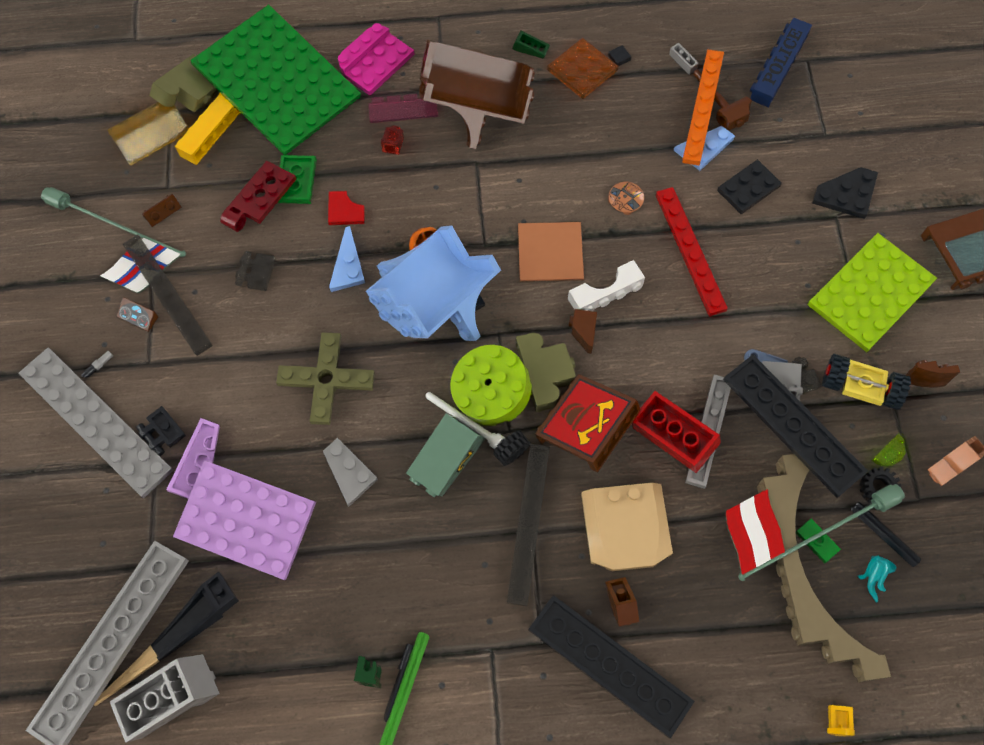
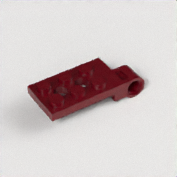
M266 160L224 210L220 218L221 224L236 232L243 229L246 217L261 224L296 181V176ZM270 180L276 181L274 184H267ZM259 193H265L263 197H256Z

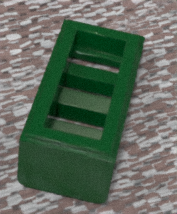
M520 30L512 49L544 59L550 45Z

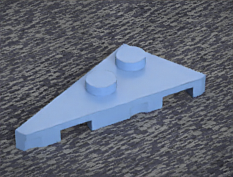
M350 226L346 227L329 285L331 292L365 283Z

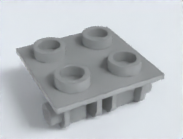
M762 361V364L800 401V395L803 393V387H801L802 364Z

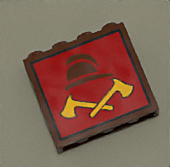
M578 374L575 380L570 383L567 391L559 398L554 409L549 412L543 424L538 427L535 435L540 444L543 445L547 441L587 461L591 470L598 473L641 409L636 399Z

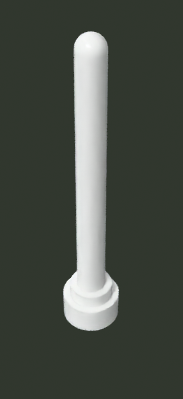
M426 393L425 397L429 401L486 438L493 449L498 447L497 445L505 439L499 433L489 432L433 393Z

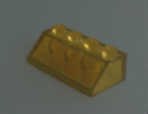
M157 102L109 128L107 131L131 166L184 136L189 128L175 105L167 107Z

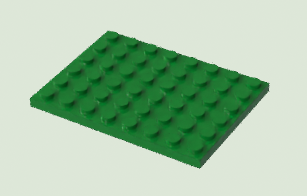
M269 4L191 59V64L283 155H287L361 97V93Z

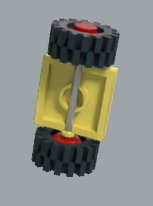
M833 354L831 359H829L822 381L823 387L840 391L843 385V395L878 406L884 405L896 410H900L903 402L905 403L911 384L909 376L896 372L891 373L887 382L888 371L850 360V358L838 354Z

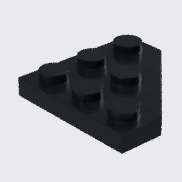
M860 167L822 183L816 188L812 204L865 219L878 172Z

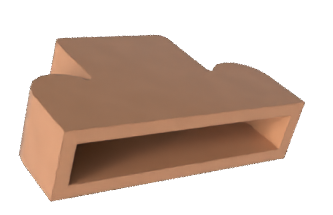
M976 436L972 437L928 469L930 477L941 486L981 459L984 456V445Z

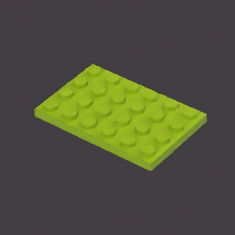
M877 233L807 305L867 353L936 281L937 277Z

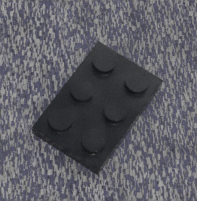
M757 159L720 185L717 191L740 214H743L778 189L782 183Z

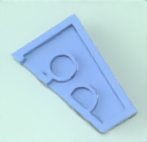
M723 126L708 131L700 166H693L701 171L734 140L735 135ZM686 142L674 147V151L682 158Z

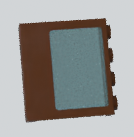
M984 209L927 226L921 237L924 242L933 239L956 279L951 289L960 288L962 290L968 288L973 283H983Z

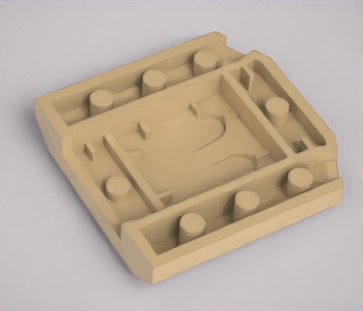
M644 483L594 488L581 492L591 564L600 565L610 571L650 568L673 554L661 484Z

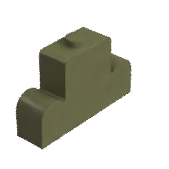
M192 54L153 82L149 96L167 107L174 106L177 100L191 111L196 112L203 105L210 103L216 88L191 64V59L196 57V55Z
M538 333L517 336L516 348L520 360L528 369L532 384L531 397L535 411L540 412L552 409L559 401L560 393L558 388L569 386L575 380L574 359L569 356L565 343L543 348V338Z

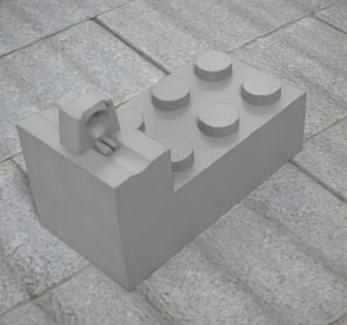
M203 654L175 659L110 701L125 743L144 738L188 709L202 705L220 694L214 681L216 679L214 672L209 670Z

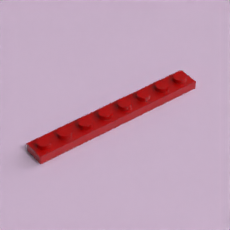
M671 187L657 191L656 198L708 315L713 316L726 312L728 307L674 188Z

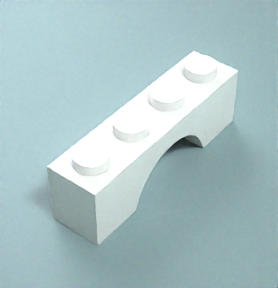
M632 260L617 268L616 281L610 287L597 289L584 283L569 290L568 300L574 310L594 311V309L600 306H607L614 299L619 300L631 291L636 292L640 290L645 276L635 261Z

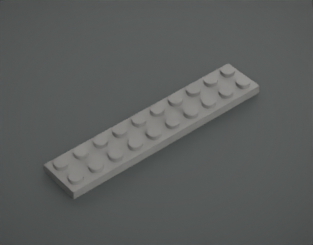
M49 347L19 372L24 380L142 498H145L174 471Z
M156 541L153 542L26 729L28 733L45 745H68L189 560Z

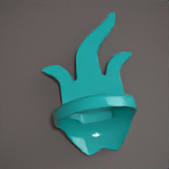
M872 556L865 573L858 575L859 579L869 577L867 588L875 602H878V596L875 591L876 583L878 582V589L885 592L886 589L883 583L887 575L895 572L897 568L893 562L880 556Z

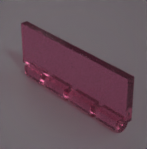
M417 94L403 95L404 100H401L400 95L387 96V102H384L383 97L371 98L372 103H369L370 123L438 117L437 103L418 99Z

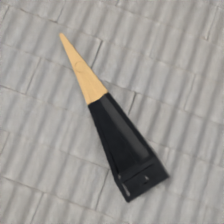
M219 571L198 588L188 603L158 638L121 676L101 693L94 706L99 705L223 618V613L239 601Z

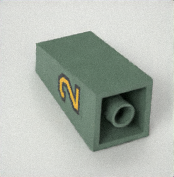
M446 413L406 474L410 476L409 480L414 484L425 486V491L431 496L443 497L486 438Z

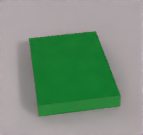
M281 155L279 167L294 174L296 181L278 203L311 204L317 161L316 156Z

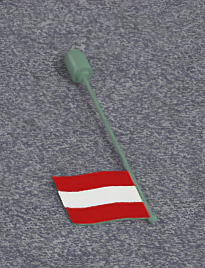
M897 484L888 485L872 494L871 505L786 551L780 527L770 505L768 489L726 511V522L738 555L741 573L738 575L739 580L745 581L746 577L872 508L885 512L900 504L902 499L905 498L903 490Z

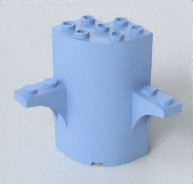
M453 226L440 227L414 249L394 259L380 262L377 265L382 278L366 290L370 302L379 311L380 318L400 331L404 337L428 338L449 318L456 325L459 335L465 341H476L481 337L475 320L476 302L483 287L501 269L493 255L469 256Z

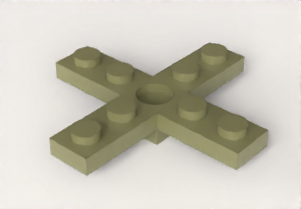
M321 333L317 367L282 365L278 367L276 381L278 386L314 388L310 414L311 424L330 425L336 389L373 391L374 370L338 368L341 344L340 333ZM326 375L333 377L327 384L320 383L321 379Z

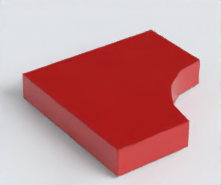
M329 191L328 223L329 225L365 224L364 205L352 202L347 195V191Z

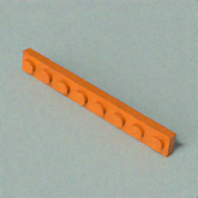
M707 49L682 163L700 166L724 56L722 51Z

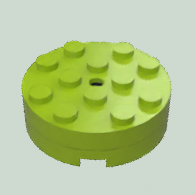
M484 345L469 351L459 360L452 373L450 389L455 404L468 418L481 425L496 426V424L505 421H512L524 410L531 396L532 384L528 369L513 351L499 345Z

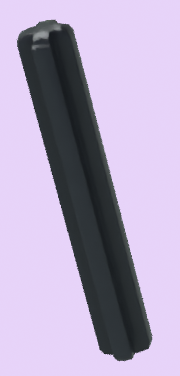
M857 502L851 508V511L856 513L865 508V506ZM870 511L858 516L908 564L915 567L920 563L921 558Z

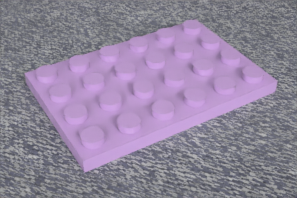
M204 460L173 537L286 580L316 502Z

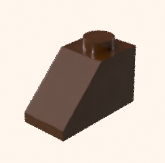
M575 309L574 316L570 315L569 327H572L571 334L587 353L592 354L597 312Z
M626 578L606 581L607 592L618 626L639 622L637 600Z

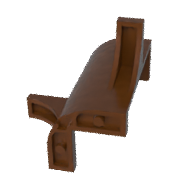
M427 40L421 67L419 94L424 101L445 105L456 110L463 118L467 128V146L476 149L477 145L481 142V127L483 128L486 122L484 115L525 124V120L528 119L530 114L529 104L534 98L530 82H533L535 72H533L534 68L527 64L488 55L481 50L465 49Z

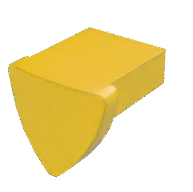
M829 705V728H827V733L844 737L855 736L853 707Z

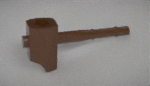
M697 69L693 72V75L700 82L702 73ZM716 90L714 100L721 107L716 116L719 125L728 131L735 127H741L749 119L752 100L746 96L729 105Z

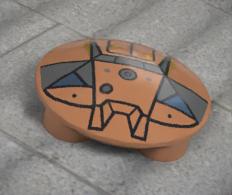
M620 182L611 188L608 202L616 210L623 212L625 215H630L642 206L644 193L634 183Z

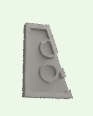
M338 438L323 450L349 507L378 478Z

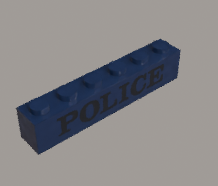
M793 18L790 24H786L783 30L785 34L780 35L776 43L778 46H774L771 51V59L767 58L763 66L765 68L764 71L761 70L756 80L758 82H754L750 89L752 93L750 99L769 108L807 39L812 27L811 24Z

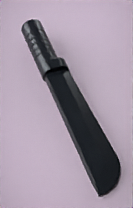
M406 644L401 662L398 665L397 669H399L384 713L385 722L390 717L414 646L411 644Z

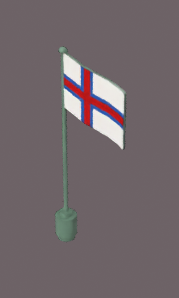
M47 187L42 191V200L50 206L60 210H64L69 206L143 238L131 247L112 268L100 275V277L139 294L149 287L170 264L179 257H185L186 255L184 250L179 251L72 204L69 194L53 187Z

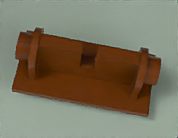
M171 194L148 210H144L142 215L153 227L182 207L175 196Z

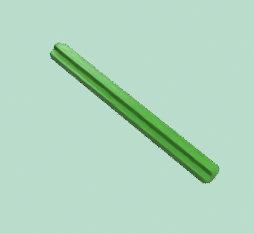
M419 632L379 745L393 744L429 640V635Z

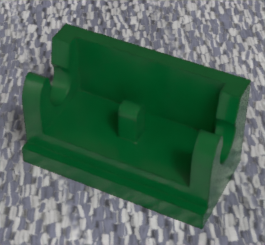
M359 656L354 681L359 685L381 689V666L378 665L377 667V663L373 661L372 667H370V661H367L363 656Z

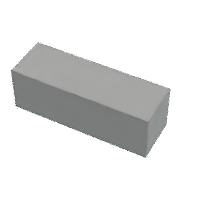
M680 43L670 48L669 55L689 75L697 70L699 63Z

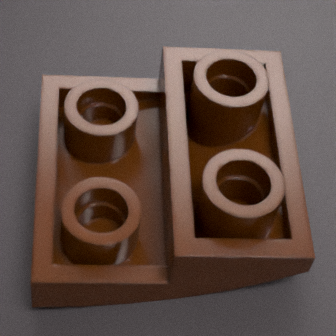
M927 360L917 362L908 371L906 376L911 378V385L929 388L944 387L960 373L958 365L949 366V364H944L938 367L936 361L928 362Z

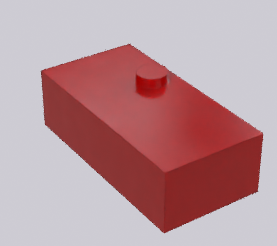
M656 391L643 404L640 412L632 422L634 430L695 473L699 471L721 443L718 433Z

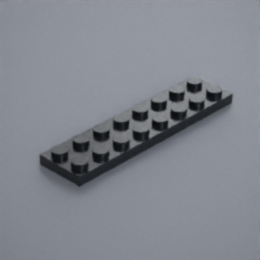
M754 354L724 377L723 380L836 498L841 496L868 472Z
M554 595L528 629V631L669 739L673 736L695 702Z

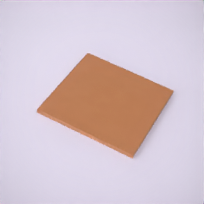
M581 222L518 223L520 281L584 280Z

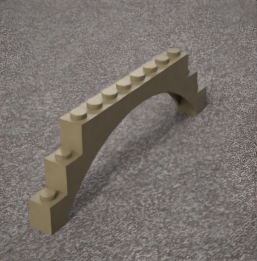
M795 454L782 455L777 461V473L781 474V476L763 478L757 486L758 494L768 489L770 505L781 530L785 551L797 545L795 528L797 502L801 487L809 472V469ZM798 549L777 560L776 570L778 576L782 579L781 591L783 597L787 600L786 612L788 618L792 621L791 633L793 639L797 642V646L822 642V655L824 659H827L828 664L853 661L852 671L858 679V683L891 677L886 656L876 654L851 637L822 606L805 575Z

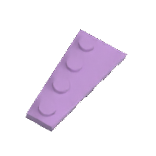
M200 418L166 489L168 492L189 499L204 460L211 463L214 461L220 429L218 424Z

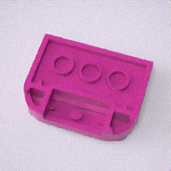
M375 23L338 56V62L342 75L370 96L415 53L411 47L390 34L389 28Z

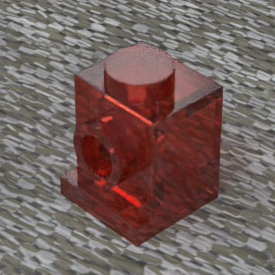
M392 125L385 128L383 139H381L382 152L400 154L404 135L403 130L398 126Z

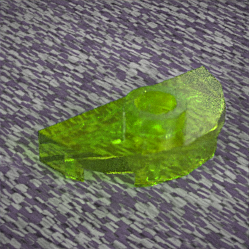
M898 433L871 461L885 467L893 466L900 462L906 454L905 441Z

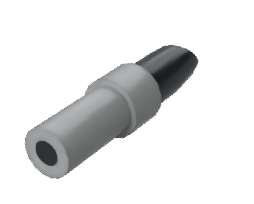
M107 351L98 360L96 359L91 363L92 365L81 374V377L91 376L95 371L102 368L113 355Z

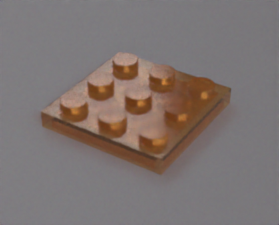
M582 38L547 66V70L584 99L616 73L619 66Z

